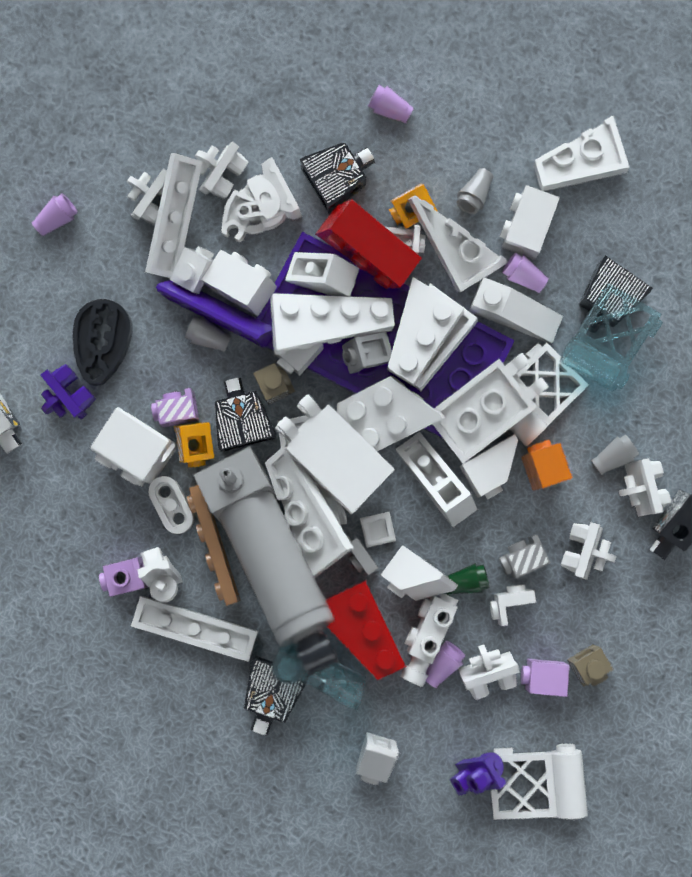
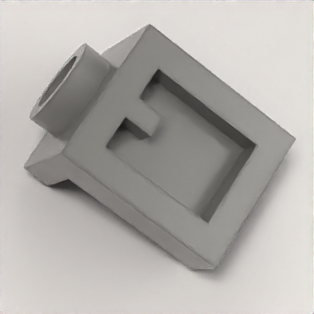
M386 332L355 337L342 345L343 361L348 366L350 374L357 373L365 368L389 364L392 350Z
M348 536L347 538L353 546L351 551L354 554L349 559L360 573L365 570L369 575L378 569V566L358 537L352 541Z

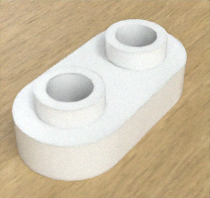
M167 476L154 479L149 486V497L164 527L169 532L175 534L187 532L194 524V513L192 514L176 480ZM164 486H168L171 490L170 495L166 498L160 494ZM177 513H182L184 515V522L178 525L174 521V516Z

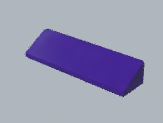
M171 280L159 283L156 286L157 291L166 299L201 317L203 316L207 320L262 348L266 347L273 335L272 326L203 291H200L199 294L193 293Z

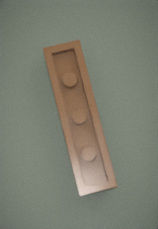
M199 485L190 487L191 495L187 496V501L192 514L197 512L200 524L196 525L197 533L201 543L206 541L209 553L205 554L207 565L211 572H216L219 581L214 584L217 596L220 601L225 600L226 606L237 603L241 599L214 515L211 513Z

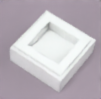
M390 512L360 518L366 548L396 541Z

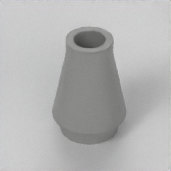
M478 169L476 174L458 192L457 206L469 214H476L478 210H482L490 184L494 178L493 174L486 169Z
M194 316L185 338L191 340L190 344L225 352L231 335L226 334L203 316L201 319Z
M625 434L620 438L617 436L591 461L598 472L603 475L610 470L634 462V458L639 455V452Z

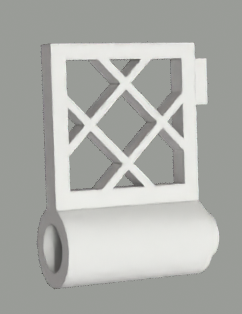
M537 343L525 355L530 363L516 373L519 377L533 376V383L539 377H554V392H542L536 396L533 403L537 408L509 429L525 446H528L589 385L548 343L544 346ZM544 353L554 361V372L539 371L538 359ZM531 365H533V371H526ZM559 377H569L578 387L572 393H560ZM539 397L554 398V411L549 416L539 408ZM560 398H566V399L560 404Z
M574 744L556 745V750L532 753H513V747L494 748V753L500 756L502 762H509L517 769L499 792L498 789L491 790L494 820L545 817L580 819L588 815L582 751L575 749ZM545 760L546 772L538 781L524 770L531 761ZM516 761H525L521 766L516 763ZM520 774L524 775L534 784L524 797L510 787ZM546 779L547 790L541 785ZM539 789L548 797L549 809H535L527 800ZM506 790L520 801L513 810L499 811L498 799ZM523 805L528 808V810H520V809H521V807H522Z

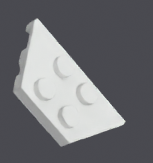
M390 376L337 403V413L376 451L445 418L439 410H435L423 401V398L406 388L394 376Z

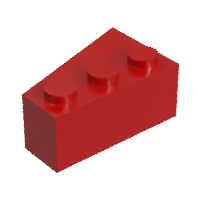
M352 199L336 206L315 234L349 258L357 267L373 275L374 280L386 289H389V287L391 289L401 287L422 259Z
M365 580L325 599L334 617V621L327 627L377 680L406 667Z

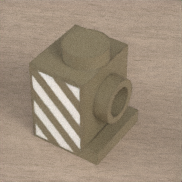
M276 363L253 373L268 404H272L295 392L287 372L280 366L277 367Z
M594 644L567 659L583 687L590 683L592 686L602 683L608 678L607 673L614 670L601 647Z

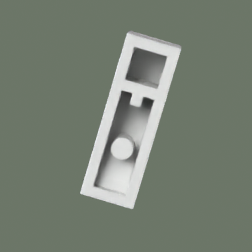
M483 277L469 310L470 313L550 344L554 341L563 317L515 289Z
M420 432L396 448L400 457L452 527L477 511L469 491Z

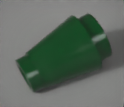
M475 563L447 576L458 585L454 591L447 592V595L483 593L484 589L490 588L484 564L477 566Z

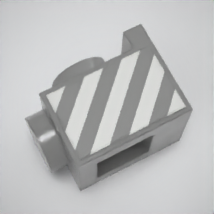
M538 535L527 537L530 542L528 544L522 540L507 547L509 553L499 558V562L506 575L511 573L513 578H519L550 564V560Z

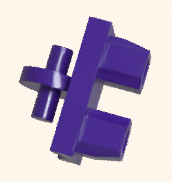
M65 364L54 372L47 369L40 375L56 394L53 396L48 389L41 393V396L46 401L41 408L45 414L54 411L59 418L63 417L67 413L61 406L64 404L75 418L78 417L82 420L88 415L85 410L91 406L96 398L85 386H82L74 394L69 392L67 387L78 379V376L70 366Z
M487 752L477 758L459 761L455 764L459 772L450 778V782L459 796L465 795L469 791L481 794L486 790L501 789L507 784L505 779L500 777L504 770L502 759L494 752Z

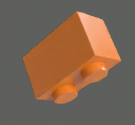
M546 440L528 447V454L521 456L533 491L573 478L561 443L551 445L550 440Z

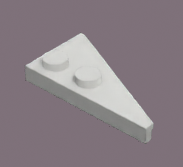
M417 196L408 199L457 292H462L508 263L503 256L495 254L485 246V243L473 238L467 230L452 219H447L437 212L434 206L427 201L421 200Z

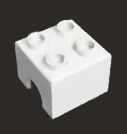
M116 408L91 445V450L97 453L94 458L96 461L116 471L118 468L122 469L123 472L120 476L134 485L142 487L144 483L151 484L154 479L158 478L178 446L120 408Z

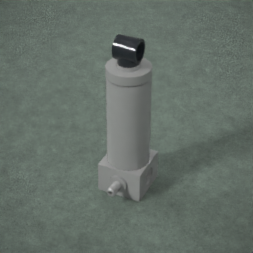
M251 447L194 474L211 513L223 525L279 647L291 644L297 645L296 651L310 677L338 663L339 660L327 635L322 632L325 627L334 621V617L276 501L277 497L272 484Z

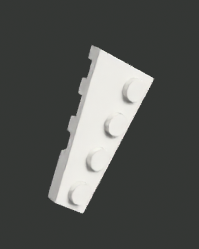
M272 294L270 299L274 355L284 354L286 350L299 348V350L312 348L315 344L325 342L332 344L340 342L344 338L389 332L395 326L392 298Z
M284 445L265 464L277 500H282L285 509L284 517L289 527H291L293 536L314 578H316L352 550L353 546L310 474L284 450L288 446Z

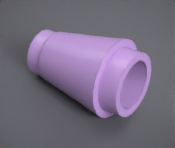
M378 85L368 107L374 109L373 113L402 121L403 123L407 122L414 108L388 86L384 88L381 85Z
M61 193L58 197L53 196L36 219L32 221V225L42 236H45L47 233L74 220L73 216L77 213V209Z
M514 253L502 271L507 276V280L534 290L537 293L541 292L549 279L524 254L520 256Z
M446 640L440 646L433 664H430L426 671L428 675L426 682L432 687L437 688L439 684L463 665L462 660L465 654L453 643Z

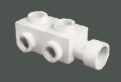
M444 593L439 598L432 596L430 600L424 599L418 612V616L422 618L417 629L414 627L410 629L405 644L408 645L407 652L413 655L410 664L405 665L406 667L401 674L402 678L415 685L424 686L428 677L426 671L429 665L433 664L458 608L456 606L458 603L457 599ZM445 612L444 619L438 621V614ZM427 641H432L430 648H424Z

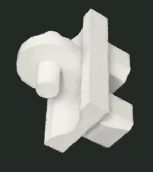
M231 142L229 146L225 147L218 160L214 158L219 150L214 146H211L207 153L201 150L197 151L196 159L203 161L200 174L204 175L208 168L211 169L199 191L206 195L211 192L222 199L228 196L233 188V184L221 176L227 168L239 176L248 164V161L237 152L238 145Z
M164 168L150 188L146 185L151 176L146 172L142 174L139 180L132 176L127 180V183L132 187V190L127 195L131 200L135 201L140 193L144 195L131 214L136 220L142 218L146 222L153 225L156 224L159 207L151 201L156 194L162 196L167 173Z
M647 458L625 465L627 476L624 479L627 489L619 490L620 497L629 495L631 505L636 507L638 517L663 512V508L671 504V498L666 489L657 490L655 479L662 477L664 473L661 462L650 461Z
M591 522L589 526L574 523L569 539L583 543L584 546L581 555L565 551L561 566L574 572L575 576L588 580L594 557H597L594 569L603 571L605 562H615L617 556L608 553L611 545L610 541L602 540L600 549L597 550L603 530L599 524Z
M159 547L142 552L144 567L137 569L139 578L150 588L152 597L158 602L165 603L173 600L178 591L177 584L183 582L180 573L170 563L169 558L163 556L162 550Z
M484 644L478 646L479 656L469 659L470 665L458 668L466 690L471 692L475 700L487 697L489 694L487 683L496 680L501 690L516 687V674L520 673L518 664L514 661L510 651L500 654L497 649L487 653Z

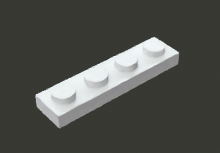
M171 153L145 272L171 278L184 249L203 161Z
M144 596L139 598L131 627L247 662L250 661L258 634L257 630L171 604L161 603Z

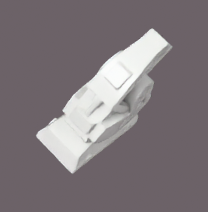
M272 157L262 163L263 175L260 174L247 180L248 183L243 190H234L224 207L225 211L222 220L223 236L228 237L230 229L237 228L239 232L234 238L237 242L241 243L246 233L259 234L265 230L276 228L286 218L295 220L302 217L300 208Z

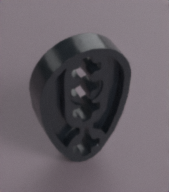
M97 299L88 302L78 311L74 320L73 351L76 364L83 379L94 386L105 384L117 371L128 351L133 333V325L129 314L121 305L112 300ZM108 306L109 310L113 312V315L107 316L106 324L111 327V330L104 333V339L108 341V345H104L101 347V350H98V347L93 344L94 340H99L101 336L96 327L103 324V318L98 313L99 311H104L105 307ZM99 363L98 367L103 370V374L97 375L96 380H93V376L89 374V369H94L96 364Z

